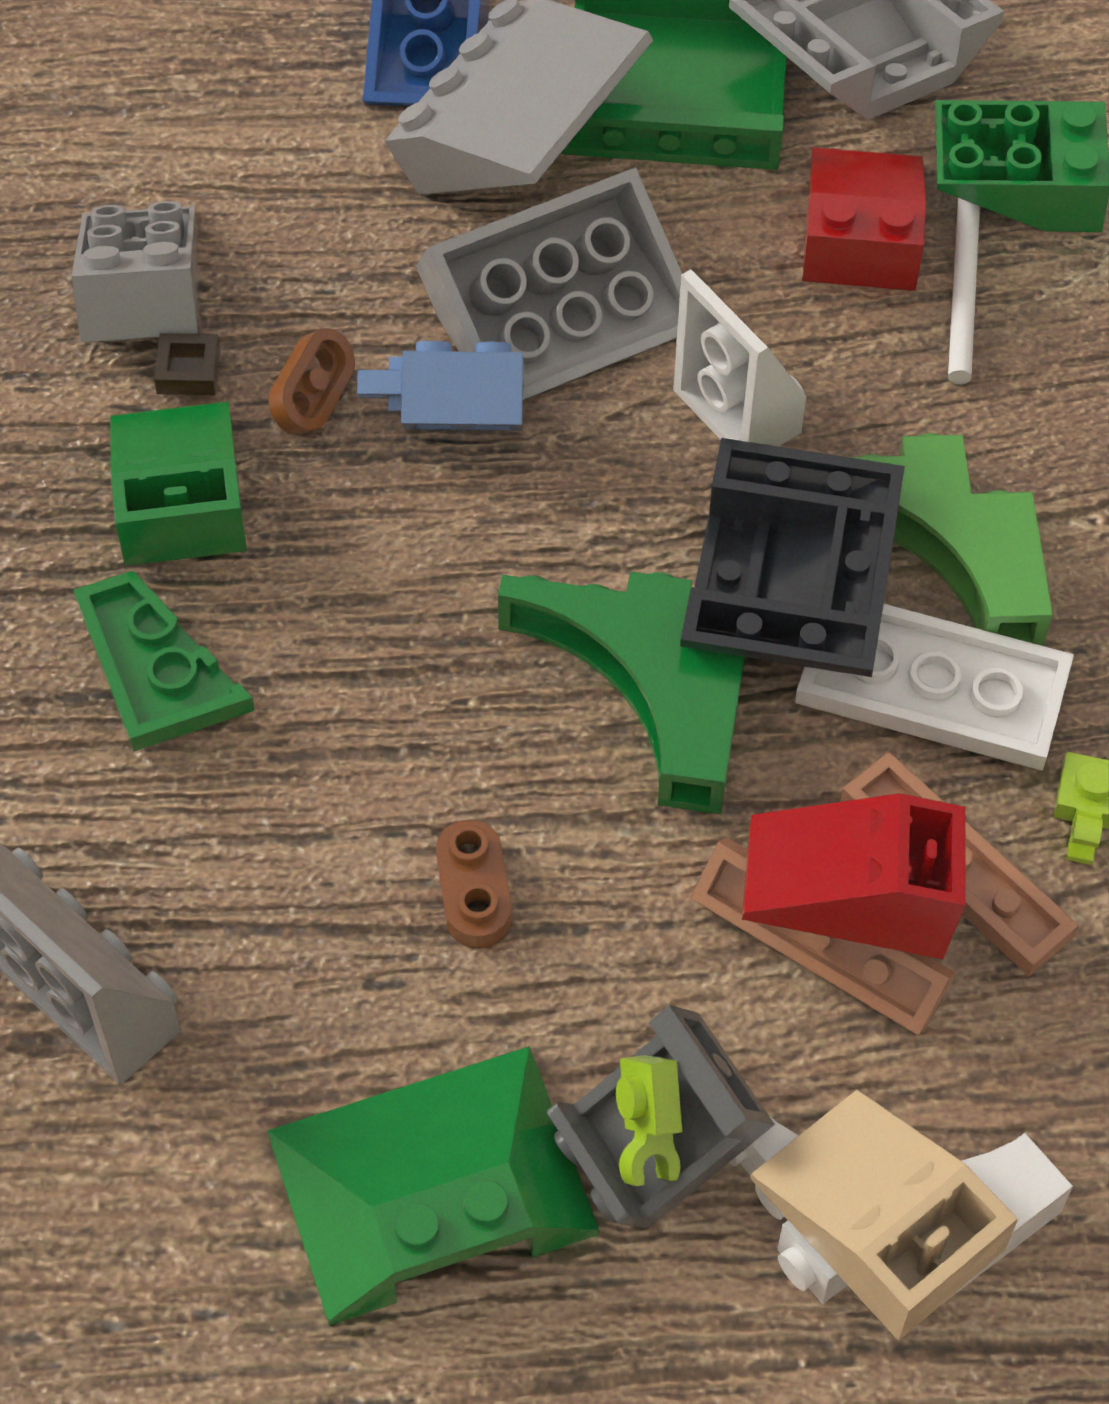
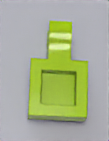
M1067 751L1061 767L1053 818L1072 822L1066 860L1092 865L1095 848H1098L1100 844L1102 828L1109 829V760Z
M647 1055L620 1058L621 1078L616 1085V1102L619 1112L624 1118L625 1129L634 1131L633 1140L625 1147L620 1157L619 1170L621 1178L626 1184L634 1186L645 1185L644 1164L653 1155L656 1160L657 1178L668 1181L678 1180L680 1159L673 1142V1134L682 1132L677 1060Z

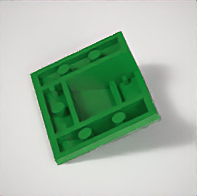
M530 1046L267 1130L329 1326L396 1304L395 1283L523 1240L527 1241L531 1255L535 1257L599 1235L597 1222L576 1167L562 1153L555 1141L554 1134L558 1130L547 1114V1110L552 1107Z

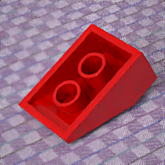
M812 147L802 281L916 291L925 236L926 194L923 156Z

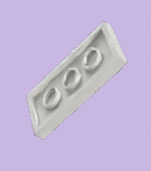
M883 604L872 677L804 667L797 688L795 703L1043 771L1074 654Z

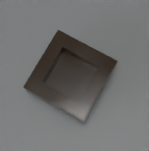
M160 333L154 374L156 394L216 396L221 351L219 336L217 334Z

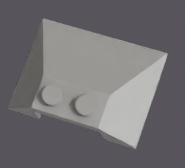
M991 0L729 1V8L830 94L867 120L953 84L1001 24L1004 17V11Z

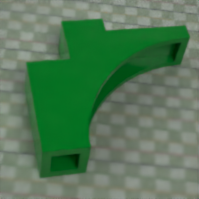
M630 571L627 591L624 592L610 590L598 584L581 586L552 582L534 575L523 577L502 575L498 592V630L523 634L569 652L599 672L622 694L645 729L654 753L659 784L657 805L721 815L740 695L744 657L680 646L692 580L675 578L670 574L662 572L646 574Z

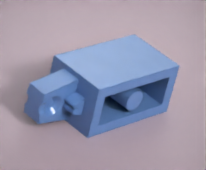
M445 341L416 342V351H402L401 357H389V370H357V395L359 398L388 399V412H401V424L404 430L523 431V352H511V344L506 342L476 343L475 352L452 351V343Z

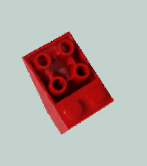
M897 793L753 814L751 816L742 920L944 959L966 906V806Z

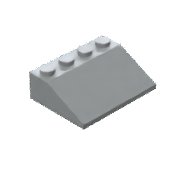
M505 0L490 11V20L481 31L462 43L459 48L460 55L454 62L430 80V89L419 102L409 106L400 114L398 118L399 125L384 142L418 194L536 184L653 42L649 32L551 0Z
M636 167L427 247L415 265L438 319L459 352H475L476 343L506 342L511 344V352H523V401L677 339L682 272Z
M0 842V972L121 1086L181 1032L174 1007L178 1002V998L167 982L157 973L151 971L144 976L130 963L132 960L131 953L114 933L105 929L99 934L85 921L88 918L85 910L72 894L64 888H60L56 893L52 891L41 880L43 873L38 865L24 850L17 847L14 851L10 852Z

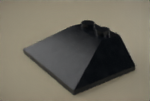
M721 438L711 486L709 517L695 587H691L680 646L872 677L905 466Z

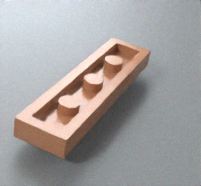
M887 752L847 784L842 790L840 800L842 802L901 793L944 802L890 752ZM966 822V906L962 915L1029 977L1075 937L1079 924Z
M729 838L718 841L690 897L692 900L918 1036L927 1029L956 972L927 956L742 920L747 849Z

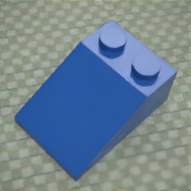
M372 0L363 103L409 107L419 102L430 89V80L437 73L448 68L460 55L459 48L462 43L479 33L488 23L490 0Z

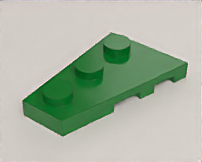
M134 571L74 589L78 608L133 752L255 711L253 697L240 683L235 685L219 668L218 660L204 645L200 647L179 625L176 615Z

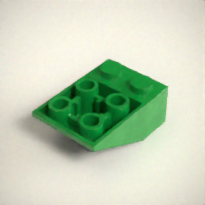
M935 100L937 190L1045 232L1103 231L1109 199V150L1105 102Z
M229 401L110 416L111 483L114 516L125 566L247 551Z

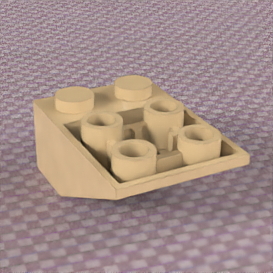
M855 1090L750 1176V1179L898 1341L1002 1254L1018 1221V1218L965 1163L858 1090Z

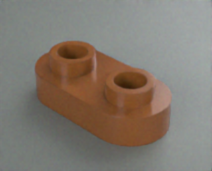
M324 328L302 337L273 384L269 394V408L273 419L285 432L292 435H302L322 427L329 419L350 381L355 369L354 352L348 340L340 332ZM315 357L317 358L320 367L317 366L315 362Z
M462 820L455 822L443 830L436 844L437 869L447 929L456 941L472 948L489 947L505 937L510 929L512 920L511 898L501 841L495 830L481 821ZM464 844H475L479 847V850L466 854L459 851L458 848ZM473 901H484L489 905L482 912H474L467 908Z

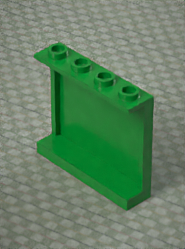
M575 0L574 8L646 30L652 37L653 42L560 155L779 170L784 119L783 101L786 55L729 8L730 0Z

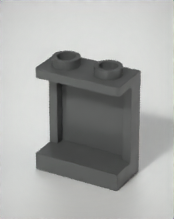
M672 1005L667 1006L648 1022L656 1036L631 1057L647 1055L677 1060L682 1132L673 1134V1142L680 1159L678 1180L668 1181L657 1178L656 1160L653 1155L644 1164L645 1185L634 1186L626 1184L622 1180L619 1170L620 1157L625 1147L633 1140L634 1131L625 1129V1121L619 1112L616 1102V1085L621 1078L620 1066L574 1104L557 1102L547 1110L548 1116L558 1130L554 1134L558 1147L572 1163L582 1167L593 1184L594 1188L591 1190L593 1202L608 1220L623 1226L650 1228L775 1125L700 1014Z

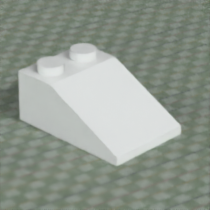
M692 270L683 273L680 286L674 392L720 440L721 438L781 446L802 432L806 395L799 382L788 374L770 349Z

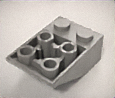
M161 201L148 206V209L125 211V208L119 205H103L92 209L91 213L82 214L71 275L80 342L159 337L160 333L198 334L199 286L195 206L182 207L179 202Z

